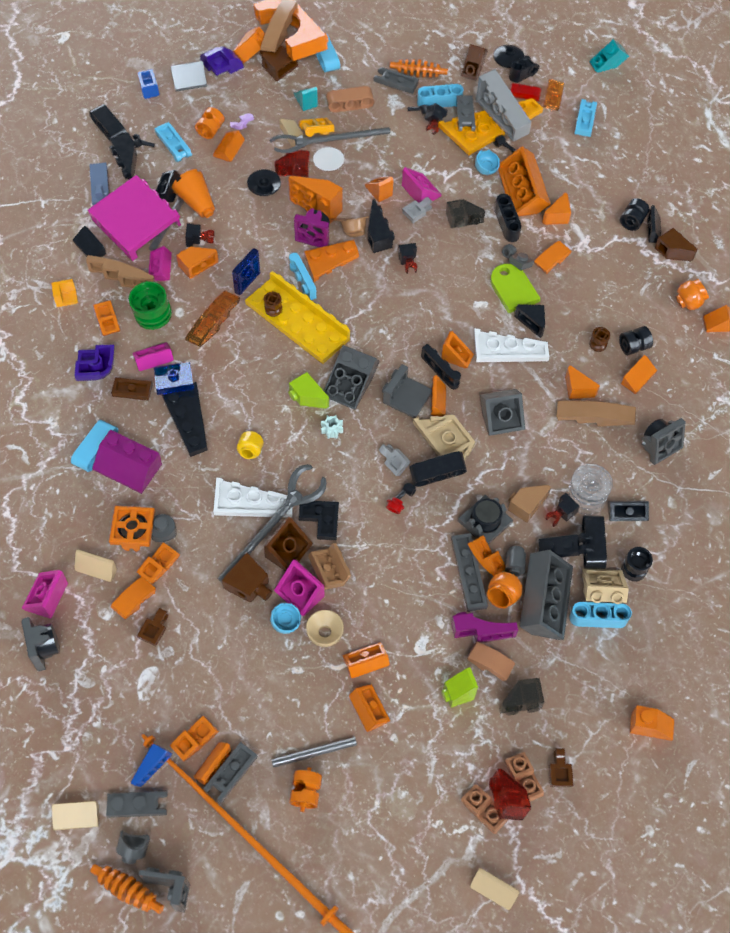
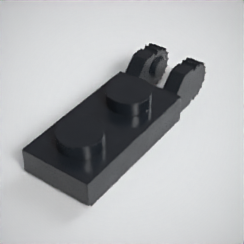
M580 533L579 535L539 539V552L551 550L561 558L594 552L592 544L580 545V543L593 541L594 534Z

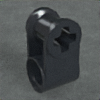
M529 55L512 62L509 73L510 81L519 83L528 77L534 76L539 70V65L534 63Z

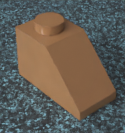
M551 486L524 487L518 493L514 492L508 500L510 503L508 511L528 523L549 496Z

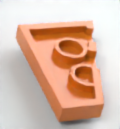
M350 240L304 251V256L315 282L325 273L328 275L334 268L344 266L358 258L359 251L355 241Z

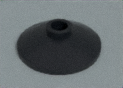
M502 45L494 52L495 62L505 68H511L512 62L525 56L524 52L514 45Z
M261 169L253 172L248 177L247 186L255 195L270 196L279 190L281 179L276 172Z

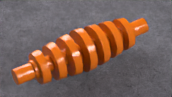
M399 59V62H390V68L397 69L399 73L404 70L406 75L409 70L410 76L414 75V71H416V77H420V72H423L422 78H426V73H429V78L433 74H435V77H439L440 74L448 75L447 68H441L440 64L434 67L433 62L428 66V61H424L423 66L421 65V59H418L417 65H415V59H412L411 64H409V59H406L405 63H403V59Z
M94 864L91 867L90 872L98 876L97 882L100 885H104L106 890H111V894L117 896L120 901H125L129 905L133 904L134 907L141 908L145 912L152 909L160 914L163 911L164 905L156 901L157 895L153 892L150 893V889L146 886L143 887L140 881L136 882V878L133 876H129L124 872L121 873L117 869L113 870L110 866L101 868Z

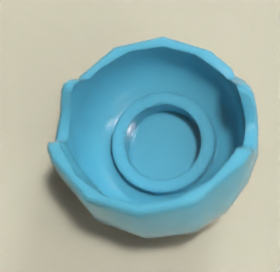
M490 149L479 151L475 158V167L478 172L483 175H491L499 169L500 159L497 154Z
M280 603L271 612V625L279 633H292L301 623L299 609L293 604Z

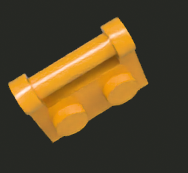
M327 117L302 119L299 122V127L304 130L308 137L313 136L315 133L328 135L330 132H334V124Z

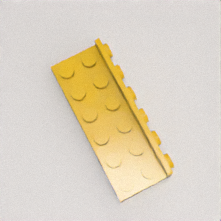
M271 271L269 273L270 279L245 299V304L324 364L350 340L348 326L336 320L334 315L327 313L319 304H315L306 294L298 291L293 284L285 281L280 274ZM269 292H277L282 298V313L275 317L269 316L265 312L264 296Z

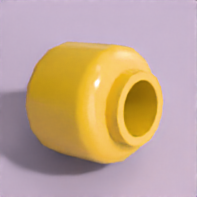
M244 432L241 434L237 444L238 453L245 459L257 458L264 444L263 438L257 432Z

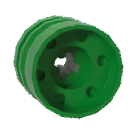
M146 281L136 285L131 290L128 298L136 322L141 327L155 330L162 328L169 322L172 316V309L166 291L160 284Z

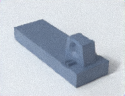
M107 163L90 164L93 206L109 195Z

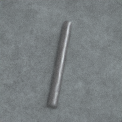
M180 197L177 199L172 208V210L175 209L177 212L184 203V201ZM169 227L154 238L149 247L150 251L157 249Z
M355 737L271 760L273 768L353 747L357 743Z

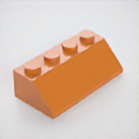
M522 146L500 163L498 171L505 193L511 197L518 217L538 214L551 205L535 155Z

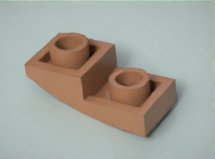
M480 642L474 644L467 657V660L482 671L487 669L502 681L508 679L515 665V662L505 655Z
M525 752L505 759L510 776L524 804L544 796V791L534 775V768Z
M476 784L461 799L462 803L494 834L509 820V815L492 801V797Z

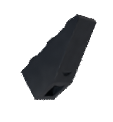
M128 132L111 138L109 149L112 156H116L115 160L118 167H122L121 170L124 178L130 180L135 175L137 152L135 143Z
M373 199L367 241L373 253L393 248L395 235L389 229L387 218L383 217L381 206Z

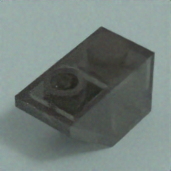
M461 199L447 202L446 216L450 228H461L463 226L484 223L485 210Z
M540 678L519 680L500 707V714L516 715L519 711L526 710L528 713H533L542 709L544 697Z

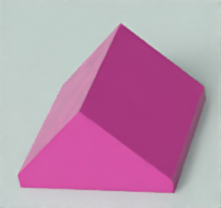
M407 167L403 168L402 187L414 200L420 203L426 197H429L432 201L441 197L442 194L423 173Z
M296 560L292 561L274 590L287 603L297 607L302 617L325 597L324 585Z
M55 570L39 573L21 609L51 619L68 585L63 572Z

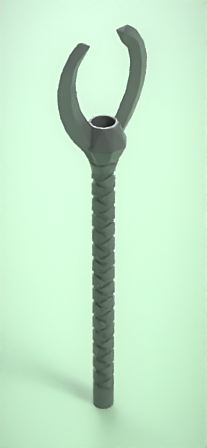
M390 128L316 137H306L303 135L297 137L282 134L272 137L270 142L272 143L280 138L295 140L296 146L292 148L278 149L274 147V150L277 152L291 153L313 143L390 134Z
M302 465L293 471L289 479L286 502L217 578L221 583V580L246 553L250 554L256 548L259 542L266 537L268 532L274 528L288 510L299 504L313 502L324 494L327 485L325 477L321 478L319 488L312 494L302 496L300 492L295 490L299 476L304 471L311 470L313 468L312 465Z

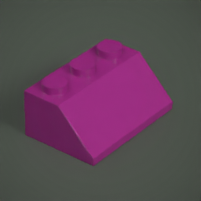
M110 429L99 445L92 469L142 494L161 467L162 461L158 452Z

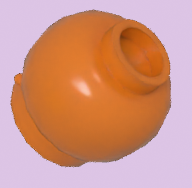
M699 279L682 283L677 290L678 295L675 296L681 308L686 307L688 310L700 308L705 300L709 298L704 285Z
M500 572L490 580L487 598L494 606L501 609L507 608L520 599L523 592L522 584L516 575Z

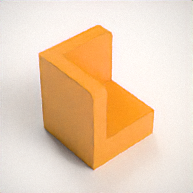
M73 279L51 282L53 297L57 307L78 303Z

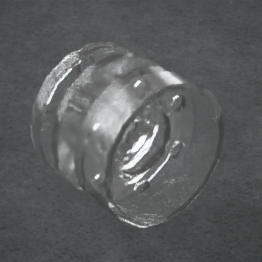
M586 464L575 470L567 494L579 505L578 513L592 515L604 508L613 487L612 477L607 470L596 464Z

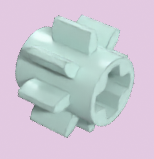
M327 415L326 420L321 421V433L326 434L328 439L334 437L337 439L338 434L343 433V420H338L337 415L330 417Z

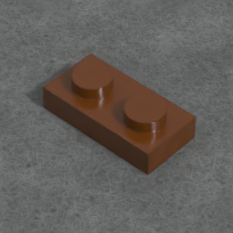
M115 377L111 391L112 397L149 401L153 386L152 381Z

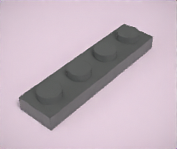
M471 533L451 537L467 612L487 609L488 607L478 561L468 546V543L473 541Z

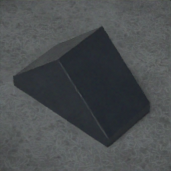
M519 304L516 307L514 317L541 338L545 329L544 305Z

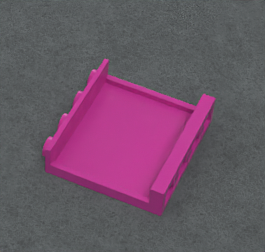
M137 175L88 209L92 221L132 261L138 258L136 250L175 222L179 227L181 226L179 213L175 209L172 210L165 199H161L155 189L151 190L148 183L144 179L141 180Z

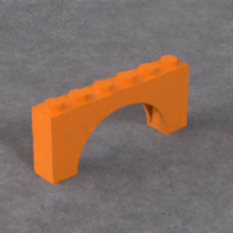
M263 0L253 4L255 18L261 25L270 23L282 0ZM297 4L298 7L292 14V22L290 24L296 27L298 31L290 38L285 39L287 55L293 61L328 49L327 34L314 23L313 19L301 9L299 4Z

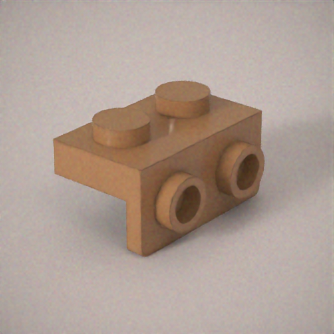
M332 543L328 549L312 551L308 555L319 581L324 585V590L342 587L350 579V570L343 559L342 552L339 550L337 543Z

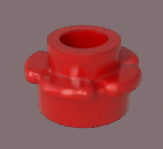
M394 497L392 500H387L386 508L389 511L400 514L401 510L404 509L401 500Z

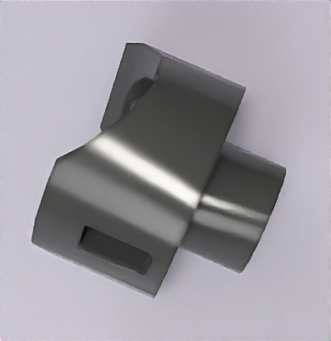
M159 514L154 517L151 537L153 541L166 542L176 537L177 529L173 518L166 514Z
M122 830L116 847L117 853L122 856V861L127 864H135L137 860L143 859L146 856L150 837L148 834L131 835Z

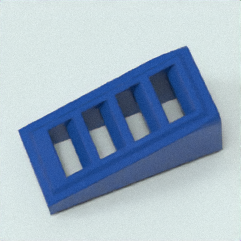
M153 69L137 72L144 98L159 96Z
M152 744L131 780V784L142 787L173 753L159 745Z

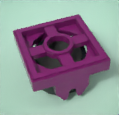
M314 208L307 211L305 216L296 214L294 217L295 241L319 248L328 246L330 220L327 215L321 212V210H314Z

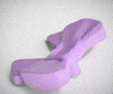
M250 113L239 116L241 121L239 123L230 122V126L237 130L246 128V124L254 120V117Z

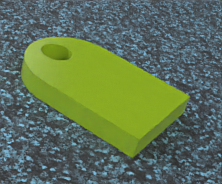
M502 264L492 271L491 286L508 314L516 311V307L519 304L533 305L540 302V296L523 270L518 269L512 264ZM505 271L508 275H502L500 272Z

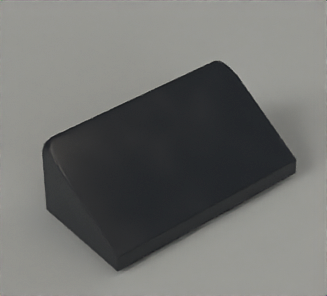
M176 170L162 173L156 189L159 197L167 202H174L177 195L172 189L174 181L178 182L181 179L180 174Z
M652 205L647 216L649 243H657L658 237L661 236V218L656 207Z
M86 225L72 239L86 257L88 255L96 257L106 255L105 247Z
M608 501L609 520L649 521V501Z

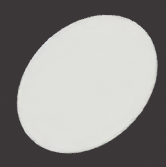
M325 147L319 149L314 154L313 162L321 170L333 171L343 165L344 155L336 148Z

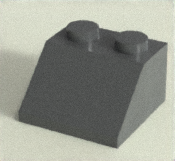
M517 389L480 395L482 415L489 436L526 430L521 392Z

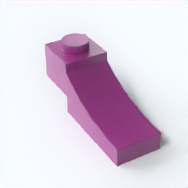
M467 612L457 613L452 617L451 622L454 638L474 636L476 642L515 638L518 632L517 622L494 623L474 617L473 613L467 614Z

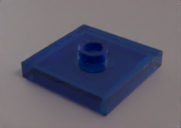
M253 248L232 270L234 292L239 296L261 273L259 251Z
M190 362L154 367L157 395L194 389Z

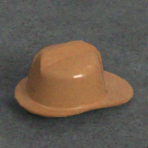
M370 216L362 218H332L331 220L340 221L346 235L357 237L365 234L366 218Z

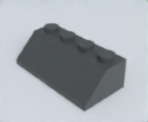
M551 550L530 554L520 628L531 635L564 640L573 566Z

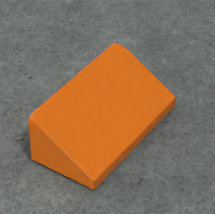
M240 131L227 132L214 151L213 156L231 162L245 141Z
M643 355L623 377L621 384L634 394H637L657 372V369L648 357Z
M434 375L431 415L443 417L446 415V385L437 375Z
M381 642L343 655L351 678H356L390 665L388 654Z
M372 684L355 688L349 695L367 732L390 722Z
M219 742L196 772L194 779L206 786L230 755V745Z

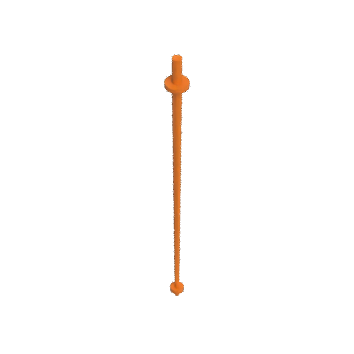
M145 734L141 735L145 740L143 745L146 748L154 744L155 737L152 735L149 737ZM170 758L166 761L323 916L320 922L323 927L329 922L340 933H354L335 915L339 910L336 905L331 909L326 907Z

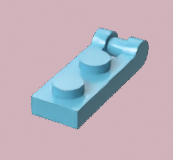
M581 99L574 134L591 136L597 102L593 101L591 103Z
M169 122L154 128L156 135L173 155L176 162L181 161L184 157L192 156L190 148Z
M291 253L289 255L290 270L294 272L297 282H301L303 293L307 294L310 300L316 299V286L299 254Z

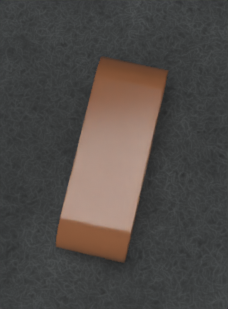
M368 86L332 90L326 94L328 107L331 112L366 109L374 105L373 94Z

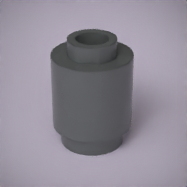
M511 546L506 552L505 572L519 577L525 573L526 553L524 548L520 546Z

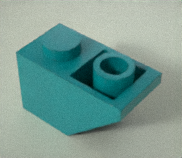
M612 39L589 62L594 70L599 73L619 67L629 55L621 44Z

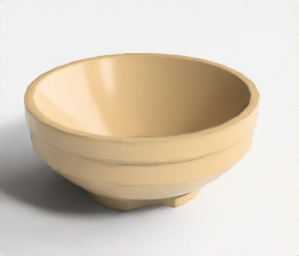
M330 610L315 612L310 616L306 624L309 639L320 647H329L336 644L341 639L344 630L341 617ZM324 627L331 630L330 636H320V629Z

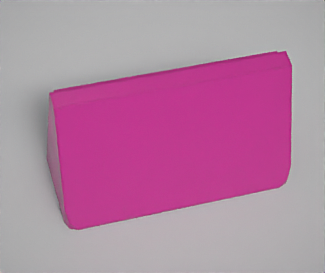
M165 246L150 251L148 274L154 276L155 281L170 280L172 253Z
M167 342L132 353L139 371L174 360Z

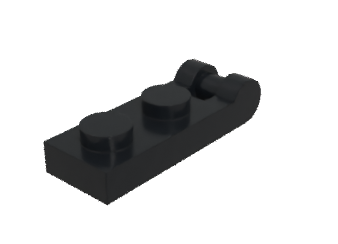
M429 344L423 346L421 358L449 388L453 390L458 389L461 373L456 370L453 371L450 364L443 360L437 350Z

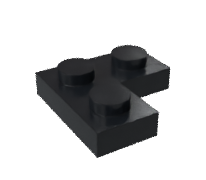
M313 501L307 504H300L299 521L318 522L317 540H337L339 502Z

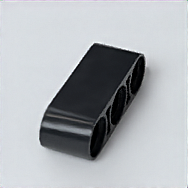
M105 104L89 111L92 121L109 141L111 138L127 133L124 126Z
M500 194L496 198V217L504 238L508 242H517L522 228L520 219L511 197L508 194Z
M460 451L418 462L409 467L415 487L432 484L467 472L463 453Z
M583 515L582 533L594 534L593 541L583 542L585 545L592 544L594 546V552L583 554L584 568L605 570L607 551L604 516Z

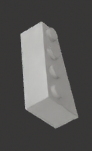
M496 69L479 76L476 101L513 142L528 135L532 122Z

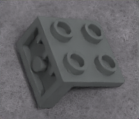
M147 867L146 871L139 870V876L144 883L169 886L168 901H170V905L176 912L185 913L190 883L185 876H182V872L170 870L168 874L160 873L159 869Z

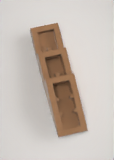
M281 1L266 30L261 50L277 51L287 36V28L292 22V14L298 7L297 1Z
M87 256L86 262L89 272L103 273L105 279L119 280L122 287L134 288L136 285L146 281L155 282L154 276L126 263L103 257Z
M558 401L556 417L558 421L577 420L578 424L597 423L598 427L635 425L636 407L598 401Z

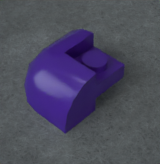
M224 46L215 47L200 55V61H203L204 67L208 71L212 70L216 76L226 71L232 74L244 68L238 56Z
M96 345L95 350H78V360L75 363L74 375L76 381H97L108 376L114 366L115 346Z

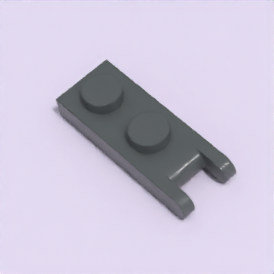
M380 67L378 70L382 76L376 75L373 78L376 83L411 94L414 93L419 84L418 78Z
M457 95L458 130L462 131L463 126H471V130L475 131L473 95Z
M240 742L203 790L209 792L214 786L221 792L217 801L222 803L258 758V755Z
M168 792L107 794L106 816L107 818L167 815L166 809H158L159 798H166Z

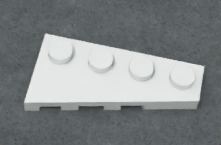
M474 328L476 362L549 361L548 342L529 338L517 339L513 335L502 336L497 335V332L489 331V333L481 332V329Z
M217 477L213 512L214 515L273 517L286 502L287 495L273 491H262L253 486L251 488L242 486L240 483L233 481L232 483L226 482ZM293 507L283 517L289 516L292 518Z

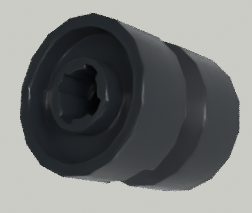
M632 199L620 217L621 225L630 231L638 230L650 211L649 205L642 199Z
M642 326L633 331L621 333L619 335V343L623 353L628 356L638 353L639 350L643 351L652 348L653 337L648 327Z
M643 547L630 549L621 567L624 577L633 582L644 579L653 562L651 553Z

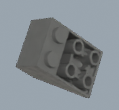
M343 345L324 392L329 396L330 400L356 410L375 375L380 361L375 357Z

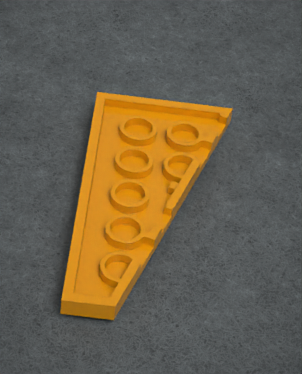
M533 98L518 102L530 120L543 112V107ZM485 110L474 113L475 131L471 130V126H463L462 131H459L458 117L452 118V121L449 122L439 121L438 127L470 156L495 141V138L499 135L504 136L506 134Z

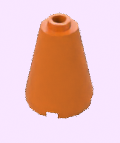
M192 169L181 174V179L178 182L175 180L172 185L173 191L200 217H211L214 214L215 206L203 173L200 170Z

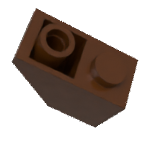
M470 44L461 76L477 80L488 50Z
M674 228L658 237L655 249L666 259L689 262L694 260L698 250Z

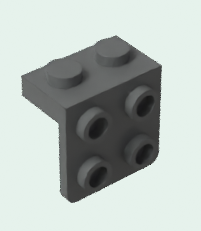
M401 364L398 370H394L391 381L386 383L382 389V393H384L383 403L410 417L416 418L431 396L432 389L408 378V367Z

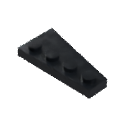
M197 382L163 394L164 403L189 456L192 457L208 451Z

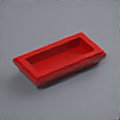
M511 83L509 88L515 98L526 100L533 98L538 102L540 100L542 90L540 87Z

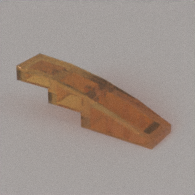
M227 291L221 293L196 321L186 335L185 340L199 347L203 346L220 330V325L230 316V311L239 304L240 297Z

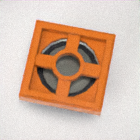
M115 506L109 538L110 545H121L124 550L129 551L133 549L135 552L139 551L141 546L150 547L155 508Z

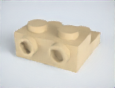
M582 568L581 576L584 582L583 592L586 601L594 603H627L629 588L622 570Z

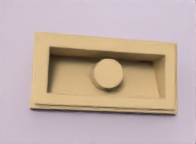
M279 120L280 129L284 134L297 137L303 135L294 120ZM287 138L292 147L296 146L295 140Z
M81 550L76 551L75 571L108 582L113 580L117 571L113 560Z
M97 801L52 804L53 830L99 827V804Z
M482 868L478 869L470 885L473 890L507 910L511 909L520 893L519 890Z

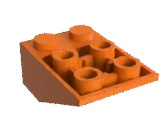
M289 176L290 201L303 207L306 211L312 208L318 211L321 210L329 218L330 224L332 223L331 219L336 218L342 212V187L329 180Z

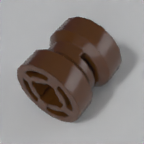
M269 292L264 296V307L267 315L275 317L282 313V298L277 292Z
M597 327L593 330L589 342L592 350L602 352L606 349L610 339L609 330L604 327Z

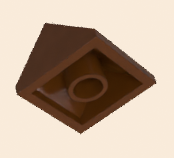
M288 516L265 543V558L286 571L293 560L297 562L301 560L313 543L293 519Z

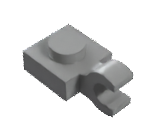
M426 197L420 203L415 200L402 208V213L414 223L432 209L430 205L432 200L429 197Z
M383 444L379 449L387 458L384 464L395 476H400L411 463L399 449L394 450L390 444L387 446Z

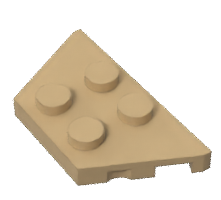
M455 415L431 416L430 419L419 420V418L413 419V424L438 456L460 451L463 453L464 460H466L475 446V441Z

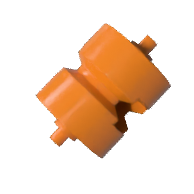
M208 107L195 124L197 133L203 138L212 139L224 123V116L218 109Z
M307 767V770L295 771L292 783L295 789L291 790L289 803L300 807V812H305V808H317L319 801L317 790L321 788L322 775L311 771L310 767Z

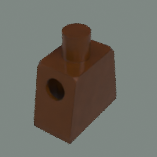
M281 45L276 52L260 50L262 66L275 81H279L298 67V60L293 61L287 55L286 48Z
M248 553L221 580L225 590L248 602H252L257 596L267 601L273 593L272 590L266 587L269 583L268 574Z

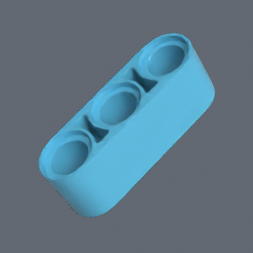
M329 36L327 42L328 49L316 53L324 73L340 69V61Z
M460 84L421 87L418 90L417 106H431L435 103L441 107L457 106V95H463L464 88Z
M99 420L73 453L71 463L87 472L92 471L100 443L110 429L118 433V428L103 420Z
M578 602L573 606L569 619L573 625L579 627L623 628L631 618L632 611L626 604ZM576 612L583 613L584 617L578 616ZM596 613H602L604 618L597 616ZM617 613L622 614L625 618H619Z

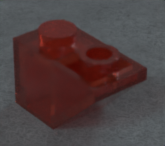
M297 150L287 153L275 161V172L279 176L309 177L310 151Z
M498 768L489 781V788L492 790L494 807L497 810L498 818L523 821L532 808L527 790L503 769Z

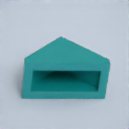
M317 86L294 92V96L303 111L318 107Z

